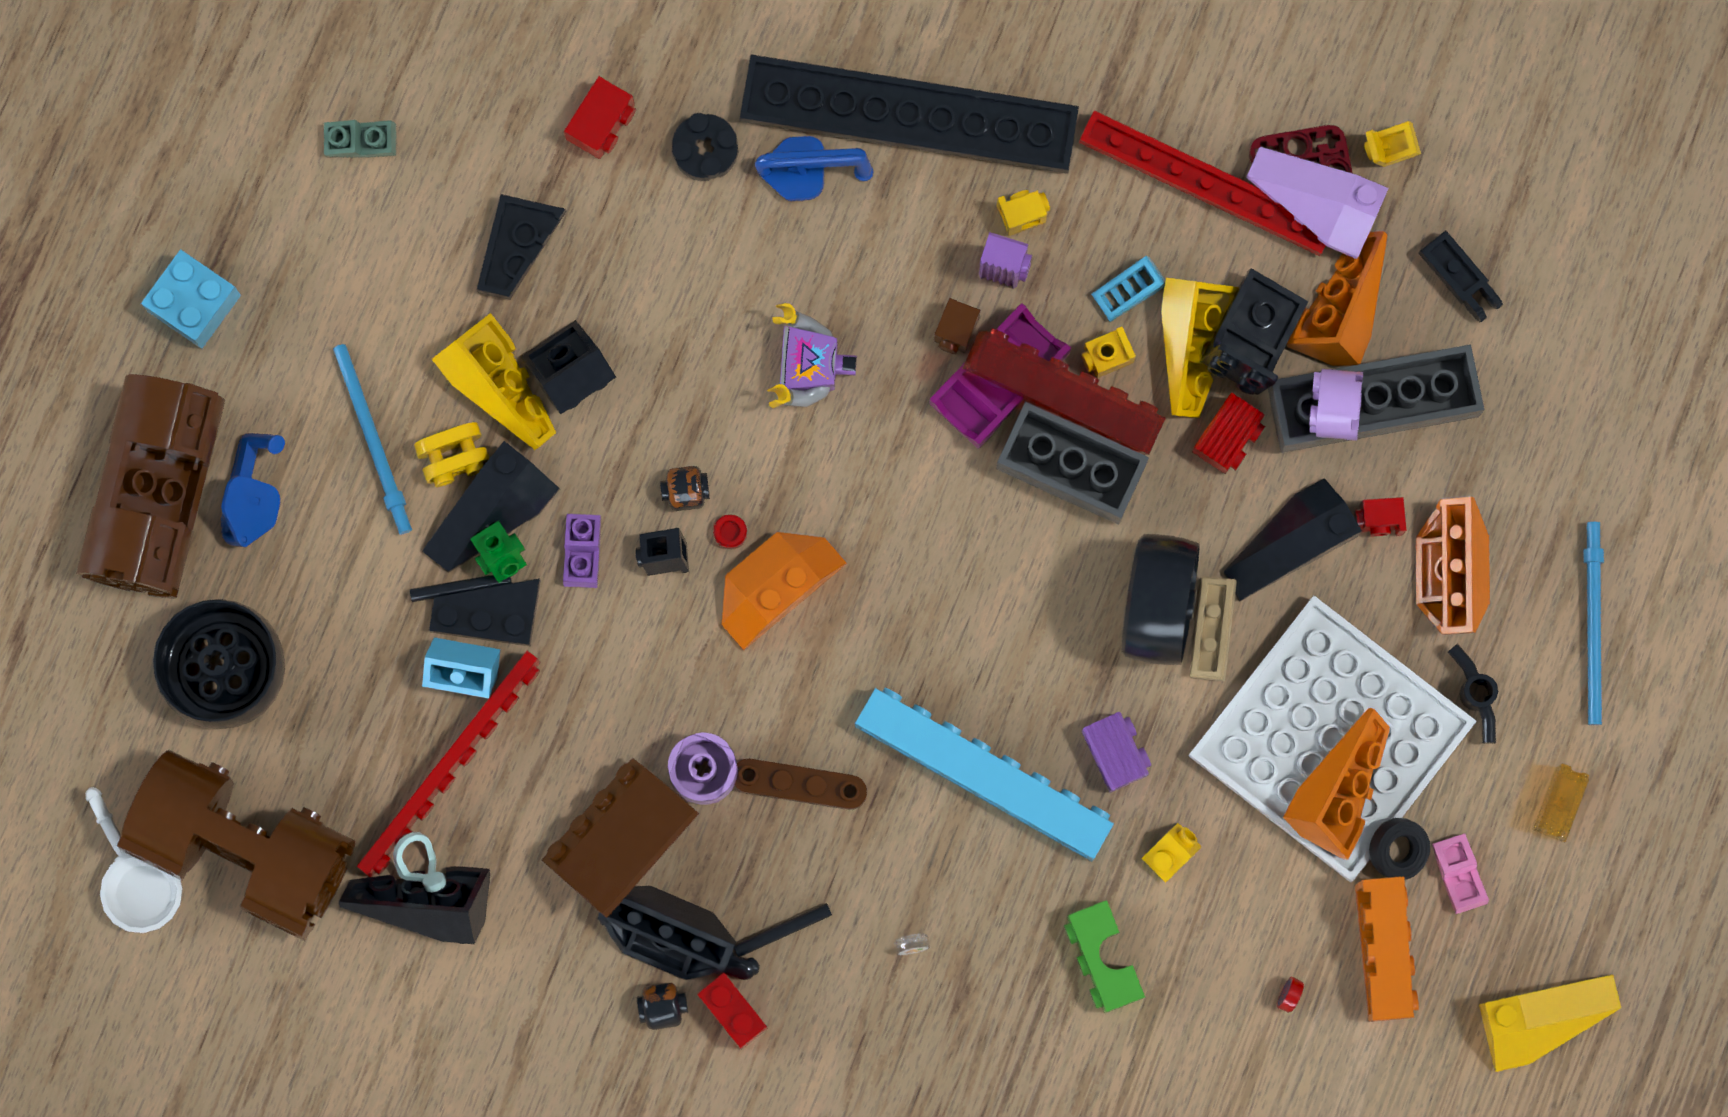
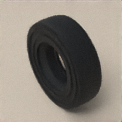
M1393 818L1380 825L1373 834L1369 847L1371 862L1380 874L1388 878L1404 877V880L1417 875L1424 868L1430 854V840L1426 831L1418 823L1406 818ZM1404 836L1410 843L1409 853L1403 860L1393 861L1390 857V846L1395 839Z

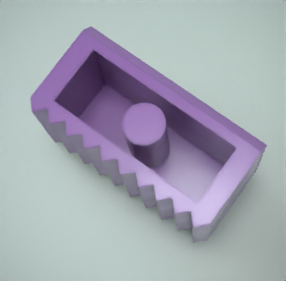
M989 232L980 260V278L986 277L987 281L990 279L993 282L999 281L1000 285L1005 283L1006 287L1011 285L1012 288L1018 286L1019 280L1025 282L1032 255L1027 254L1028 244Z
M1117 712L1082 729L1081 732L1110 793L1148 776L1147 768L1151 766V762L1144 748L1137 749L1132 737L1136 736L1137 733L1129 716L1123 718L1121 713Z

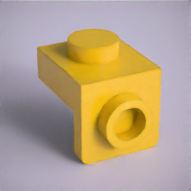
M1410 121L1379 132L1374 130L1366 132L1367 142L1364 144L1368 158L1377 165L1386 167L1421 154L1414 126Z
M1177 823L1142 859L1166 883L1202 847L1190 829L1182 827Z

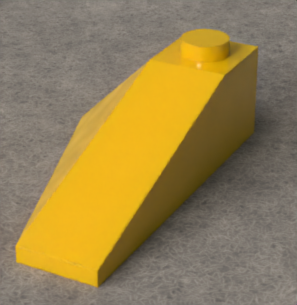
M1166 277L1161 314L1172 415L1200 417L1213 382L1211 373L1207 370L1208 366L1201 363L1200 360L1239 287Z
M490 313L433 357L432 360L452 386L536 450L556 434V431L540 398L532 394L526 382L529 375L525 367H519L512 353L516 350L512 339Z
M1608 975L1479 1004L1495 1072L1529 1065L1621 1009L1614 976Z

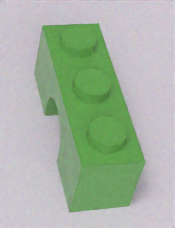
M1107 900L1068 915L1069 923L1064 925L1070 943L1074 944L1077 942L1082 954L1076 958L1083 976L1090 975L1094 988L1089 989L1096 1009L1102 1007L1104 1013H1108L1145 998L1133 965L1115 970L1105 966L1100 959L1099 949L1102 942L1120 933Z

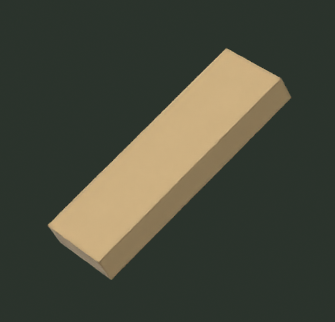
M1201 576L1190 668L1191 678L1225 681L1237 584L1235 579Z

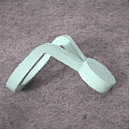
M411 832L403 836L396 844L393 852L394 864L398 875L404 880L423 882L424 888L428 892L441 890L446 885V880L443 873L436 872V855L429 838L420 832ZM421 841L425 845L429 859L428 874L411 873L403 862V850L411 842Z

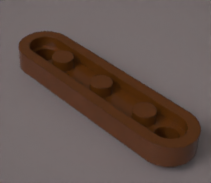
M750 758L743 759L736 764L738 765V774L735 786L739 791L746 794L845 810H854L861 807L867 798V787L864 781L855 775ZM748 769L756 773L755 779L750 782L745 781L742 777L744 771ZM845 787H855L857 790L856 795L852 798L846 797L843 793Z

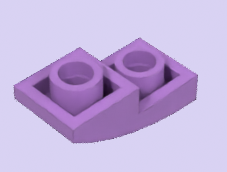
M567 514L564 544V587L598 588L601 515Z

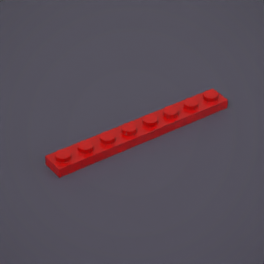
M1095 110L1093 111L1079 143L1313 254L1321 256L1325 245L1317 239L1318 236L1307 226L1297 222L1293 214L1280 203H1275L1258 187Z
M529 651L525 652L357 865L361 871L372 877L375 872L380 875L388 867L392 860L389 855L394 850L398 841L406 834L413 832L410 828L418 818L423 821L434 807L431 801L439 791L444 794L455 781L456 777L453 776V773L460 765L465 767L477 753L474 747L481 738L487 740L498 726L495 720L502 711L508 713L519 699V696L516 694L524 684L529 686L540 673V669L537 668L540 664L538 658Z

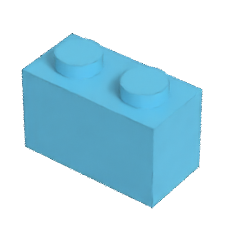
M433 638L424 659L422 686L489 698L498 679L500 649Z

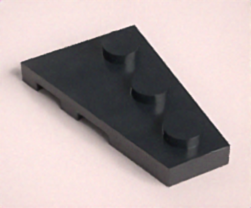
M501 194L476 289L477 292L510 300L566 214V209Z
M539 578L434 597L429 631L431 633L531 647L541 580Z

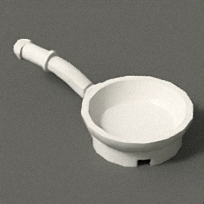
M91 787L86 791V800L93 809L97 823L101 825L110 844L118 855L102 879L100 898L104 912L115 925L129 932L146 933L160 929L173 918L180 906L183 889L181 881L122 852L117 847L121 835L112 819L113 815L109 813L100 790Z

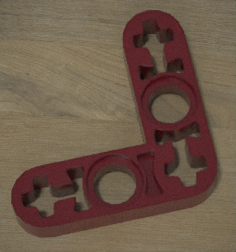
M1324 125L1261 136L1253 141L1249 150V159L1253 163L1261 145H1265L1266 149L1275 150L1278 148V142L1282 141V153L1308 161L1317 160L1318 164L1328 167L1339 165L1345 172L1353 174L1344 132L1335 125ZM1326 134H1330L1332 139H1338L1333 149H1329L1328 144H1319L1316 147V152H1312L1313 142L1310 136H1315L1314 143L1323 141ZM1293 139L1302 140L1306 145V152L1302 155L1292 154L1288 149V142Z

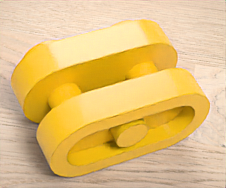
M477 422L466 423L423 438L414 444L418 458H429L431 464L422 470L428 484L434 483L435 487H442L454 482L455 476L467 473V476H473L479 473L490 457L486 447L475 448L474 441L482 437ZM461 447L463 453L443 459L442 453Z

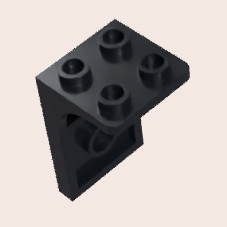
M1249 269L1200 362L1208 366L1207 370L1211 374L1220 378L1227 377L1237 383L1236 387L1242 392L1250 395H1259L1276 384L1279 377L1273 373L1274 368L1309 301L1256 270Z

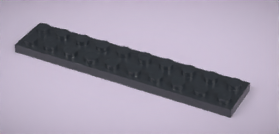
M751 54L740 112V122L1068 173L1079 106Z

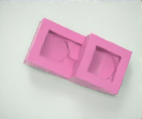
M1462 834L1434 843L1432 845L1455 914L1488 904L1489 898L1476 869L1477 862L1466 835Z

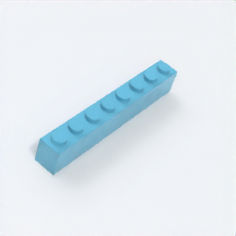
M886 687L883 691L875 688L855 723L857 729L1091 862L1094 860L1114 823L1108 820L1110 814L1096 806H1092L1089 810L1079 804L1081 798L1066 789H1062L1061 793L1049 787L1051 781L1036 772H1033L1031 776L1019 770L1021 764L1006 755H1003L1001 759L989 753L991 747L976 738H973L972 742L959 736L962 731L946 721L940 725L931 720L932 714L916 704L910 708L900 702L902 697Z

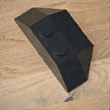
M650 885L635 886L607 918L600 912L597 918L602 925H605L610 937L623 954L684 980L704 977L713 973H724L736 944L735 939L713 912Z

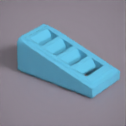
M1145 256L1092 293V296L1108 320L1112 322L1165 287V279L1152 259ZM1144 269L1154 282L1149 286L1140 274ZM1132 277H1134L1142 289L1138 294L1128 281ZM1121 284L1131 297L1128 301H1125L1117 289ZM1111 292L1120 306L1114 309L1105 294Z

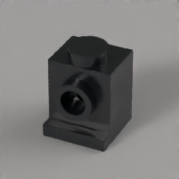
M679 528L639 534L640 547L636 548V560L639 568L643 567L648 576L680 570L682 573L689 572L687 541Z

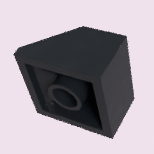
M576 320L521 356L522 361L560 415L567 410L575 408L580 401L595 391L602 390L610 381L616 378L597 345Z

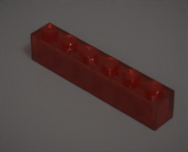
M991 328L990 332L981 331L978 333L962 369L1143 455L1150 454L1166 419L1157 414V407L1144 401L1136 404L1127 399L1129 396L1127 392L1110 386V389L1107 390L1097 385L1099 382L1098 378L1085 372H1081L1078 376L1068 371L1070 365L1053 357H1051L1050 361L1038 356L1040 351L1028 344L1021 343L1019 347L1008 342L1010 336L1002 331Z

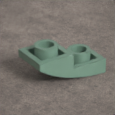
M356 120L324 123V155L326 157L348 158L396 156V123L392 120L359 123Z

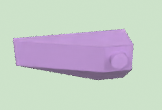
M1259 147L1246 177L1275 203H1280L1293 214L1297 222L1301 225L1304 224L1318 236L1317 239L1325 246L1355 259L1359 257L1389 189L1356 174L1263 147Z

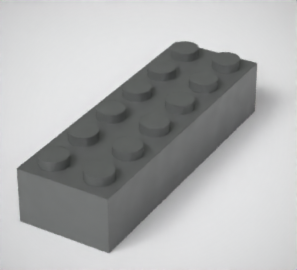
M1471 344L1331 369L1363 372L1357 439L1479 418L1485 410ZM1314 373L1281 378L1277 380L1276 384L1268 388L1281 453L1351 441L1316 437V433L1310 432L1311 405L1318 406V400L1313 399Z

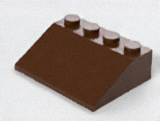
M632 758L628 763L619 768L616 777L610 784L595 795L593 803L585 812L572 821L570 828L560 840L555 841L548 848L547 854L543 857L542 861L607 918L699 813L646 767Z

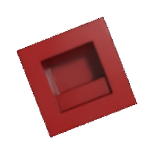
M1404 497L1362 500L1359 509L1354 511V518L1362 532L1370 531L1371 536H1387L1391 534V530H1395V536H1403L1407 531Z

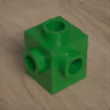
M499 520L470 538L480 554L475 558L485 575L492 572L498 583L515 575L527 565L520 554L526 549L515 533L508 536Z

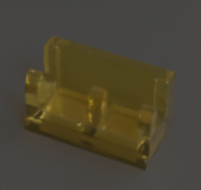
M1563 763L1556 767L1533 827L1534 831L1561 842H1566L1587 787L1589 774L1575 772L1571 766Z

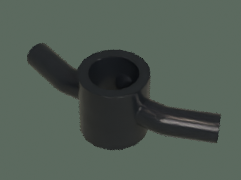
M1457 643L1448 653L1462 668L1467 679L1461 686L1460 700L1469 710L1479 711L1482 718V743L1495 744L1496 719L1491 704L1497 698L1498 686L1489 675L1478 673L1472 659ZM1472 683L1483 685L1487 689L1488 696L1484 698L1483 702H1477L1472 698V694L1469 691Z

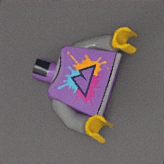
M789 303L777 304L776 307L783 310L784 317H773V323L779 325L788 323L789 326H784L780 384L767 390L768 392H775L778 400L769 402V406L775 408L785 404L786 406L808 407L827 397L829 391L835 390L836 374L856 375L857 356L838 355L837 338L833 337L829 329L812 317L795 311V308Z

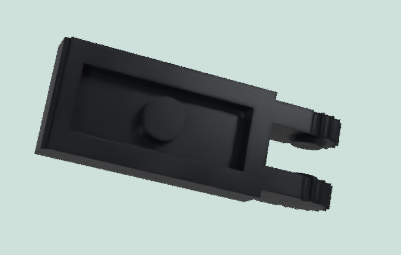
M1446 230L1418 253L1461 304L1464 303L1466 309L1478 322L1481 323L1487 316L1484 309L1472 297L1476 292L1480 290L1484 299L1496 310L1503 305L1501 298L1488 284L1489 280Z

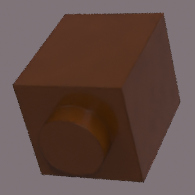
M949 298L934 334V342L939 343L938 348L951 354H957L958 351L966 353L980 318L981 310Z

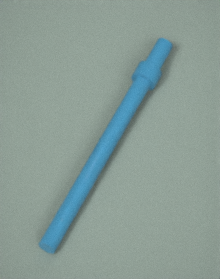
M346 344L338 345L333 350L386 496L383 497L387 511L392 512L399 534L409 533L412 531L404 508L406 501L403 492L397 489Z
M1587 522V548L1583 549V563L1587 564L1588 725H1602L1601 564L1604 563V549L1600 546V522Z

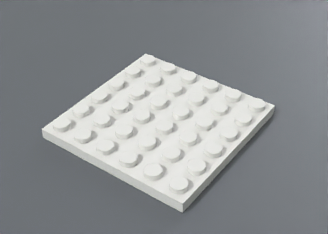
M1313 596L1188 756L1345 879L1353 882L1370 860V842L1378 827L1390 819L1402 818L1476 723V720L1325 603ZM1368 708H1374L1388 724L1390 730L1380 767L1373 769L1369 788L1374 789L1371 800H1365L1361 818L1366 820L1363 832L1349 859L1345 860L1299 836L1283 816L1302 783Z

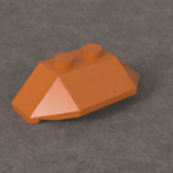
M1474 497L1440 499L1436 505V510L1430 515L1416 536V605L1443 635L1476 633L1490 604L1489 534Z
M776 532L725 575L722 626L744 651L847 563L824 537Z

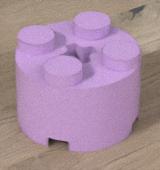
M1322 369L1321 373L1314 372L1313 399L1318 400V406L1311 405L1309 426L1310 432L1316 433V437L1357 440L1363 372Z
M701 732L690 735L675 745L669 756L668 772L674 788L684 799L695 804L707 805L718 803L732 791L737 779L738 765H736L735 755L726 741L717 735ZM704 761H708V766L712 770L711 773H704L702 777H699L697 769L694 768L695 765H702Z

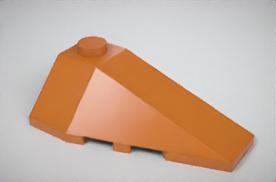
M1385 231L1369 232L1358 259L1342 253L1335 263L1337 270L1327 284L1321 282L1316 289L1318 293L1317 298L1309 309L1305 308L1286 344L1289 348L1332 366L1361 364L1372 335L1388 237Z

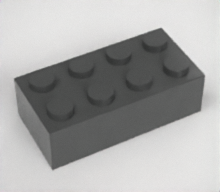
M1025 401L998 459L996 469L1119 525L1149 457Z

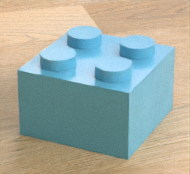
M180 249L141 304L150 314L203 349L241 294L231 283Z

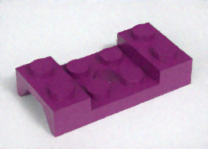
M1021 303L930 398L929 404L979 449L1045 377H1048L1070 354L1071 347L1048 332L1036 321L1028 308ZM1003 366L1008 369L1010 373L1008 381L1005 383L993 381L990 373L995 367Z

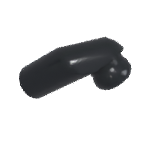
M732 952L724 973L740 980H748L758 974L760 967L756 959L752 957L748 959L737 957Z

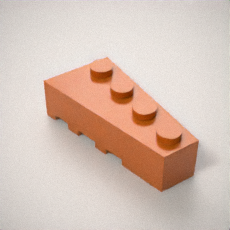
M1404 877L1362 880L1355 885L1368 1020L1369 1022L1413 1018L1414 1011L1419 1010L1417 990H1412L1411 976H1415V963L1413 955H1410L1409 942H1411L1412 935L1410 922L1407 921L1406 907H1408V895Z

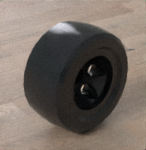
M1144 534L1139 538L1132 565L1123 624L1122 653L1125 657L1151 664H1182L1190 620L1193 619L1197 589H1195L1200 543L1181 537L1160 534Z
M224 599L205 600L187 606L178 612L162 629L156 642L153 656L154 678L160 694L169 707L183 719L201 727L213 729L236 728L258 718L276 700L283 685L285 674L284 650L278 634L268 620L256 610L236 601ZM226 634L232 635L233 642L228 646H223L220 638ZM207 640L208 646L203 648L201 652L197 651L196 648L200 643ZM243 651L250 654V660L246 664H240L237 661V656ZM221 654L219 657L224 660L223 665H216L215 669L211 670V658ZM192 663H197L200 667L199 673L195 676H190V665ZM234 676H240L242 679V684L237 689H233L229 685L230 679ZM208 682H215L217 685V690L212 695L206 694L204 686Z

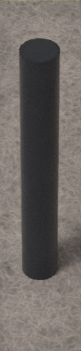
M494 575L413 588L410 589L411 601L418 602L434 599V597L511 584L512 578L508 577L498 583Z
M825 903L735 944L734 949L738 957H742L832 916L828 904Z

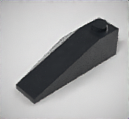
M1324 478L1296 493L1223 573L1227 579H1235L1237 581L1235 594L1239 601H1242L1354 540L1362 530L1346 502Z

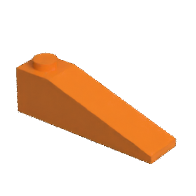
M1368 708L1302 783L1283 816L1299 836L1345 860L1349 859L1363 832L1366 821L1361 818L1366 799L1371 800L1374 789L1369 788L1373 769L1380 767L1390 730L1388 724L1374 708Z

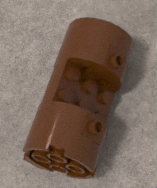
M138 374L125 376L109 439L110 447L96 503L92 507L76 574L82 575L84 579L125 591L131 590L141 593L148 591L149 596L177 598L192 539L193 527L225 405V399L219 396L217 392L190 383H181L154 376Z
M172 750L165 751L154 763L139 787L127 813L117 847L122 852L183 881L186 873L195 866L205 850L210 851L252 872L245 897L240 905L244 912L306 941L309 933L315 926L311 921L315 916L323 917L341 885L348 869L346 868L347 862L344 861L345 855L351 857L353 854L355 840L325 826L319 821L321 818L319 814L305 807L302 808L301 812L291 808L278 823L270 837L267 835V831L252 823H249L246 828L240 825L241 823L236 820L237 817L226 811L234 785L232 779L228 777L229 771L213 762L208 767L202 763L198 764Z

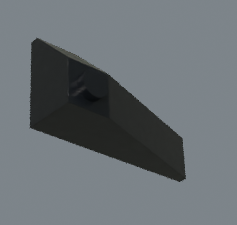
M504 441L476 475L422 552L447 572H451L479 554L470 538L498 520L509 535L512 533V530L537 517L560 488L532 462Z
M463 866L446 867V873H443L446 885L441 890L435 892L426 891L421 881L395 879L392 875L353 879L349 881L339 900V906L442 942L475 944L485 924L490 869ZM423 870V871H415V872H414V873L426 874L425 870Z

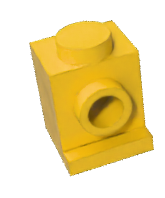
M1023 190L1010 196V201L1006 202L1004 196L999 197L997 200V208L1008 236L1046 223V212L1050 211V205L1044 192L1039 193L1037 190L1029 193L1028 190Z
M1123 326L1086 342L1084 345L1085 352L1081 353L1087 371H1094L1097 379L1133 364L1136 358ZM1108 346L1112 348L1113 355L1110 357L1103 356L1101 353L1103 347Z

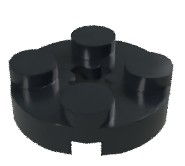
M695 113L689 119L683 121L676 129L672 139V153L679 170L689 178L697 181H709V179L720 178L726 175L733 168L738 158L737 135L732 126L723 118L713 114ZM710 140L714 151L712 153L706 151L704 155H700L699 147L697 146L698 142Z

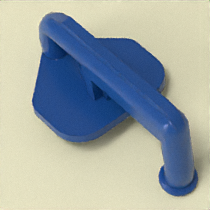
M812 136L789 137L772 153L763 154L755 161V168L760 177L787 201L812 200L818 197L824 188V167L855 166L854 175L860 181L870 180L874 173L869 158L863 149L824 150L821 141Z
M246 433L238 443L231 478L226 485L221 505L222 538L228 545L247 547L276 524L280 507L279 492L270 484L252 479V473L258 448L268 449L272 454H278L284 449L285 440L281 435Z

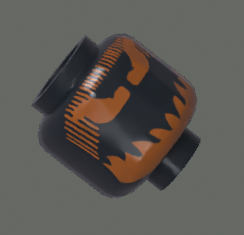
M698 466L669 469L666 475L667 480L660 481L662 501H669L670 507L674 511L699 509L704 506L706 499H710L707 473H702Z
M673 983L647 986L642 990V996H637L640 1022L646 1023L647 1027L651 1030L679 1026L682 1022V1014L688 1013L685 992L678 993V989Z

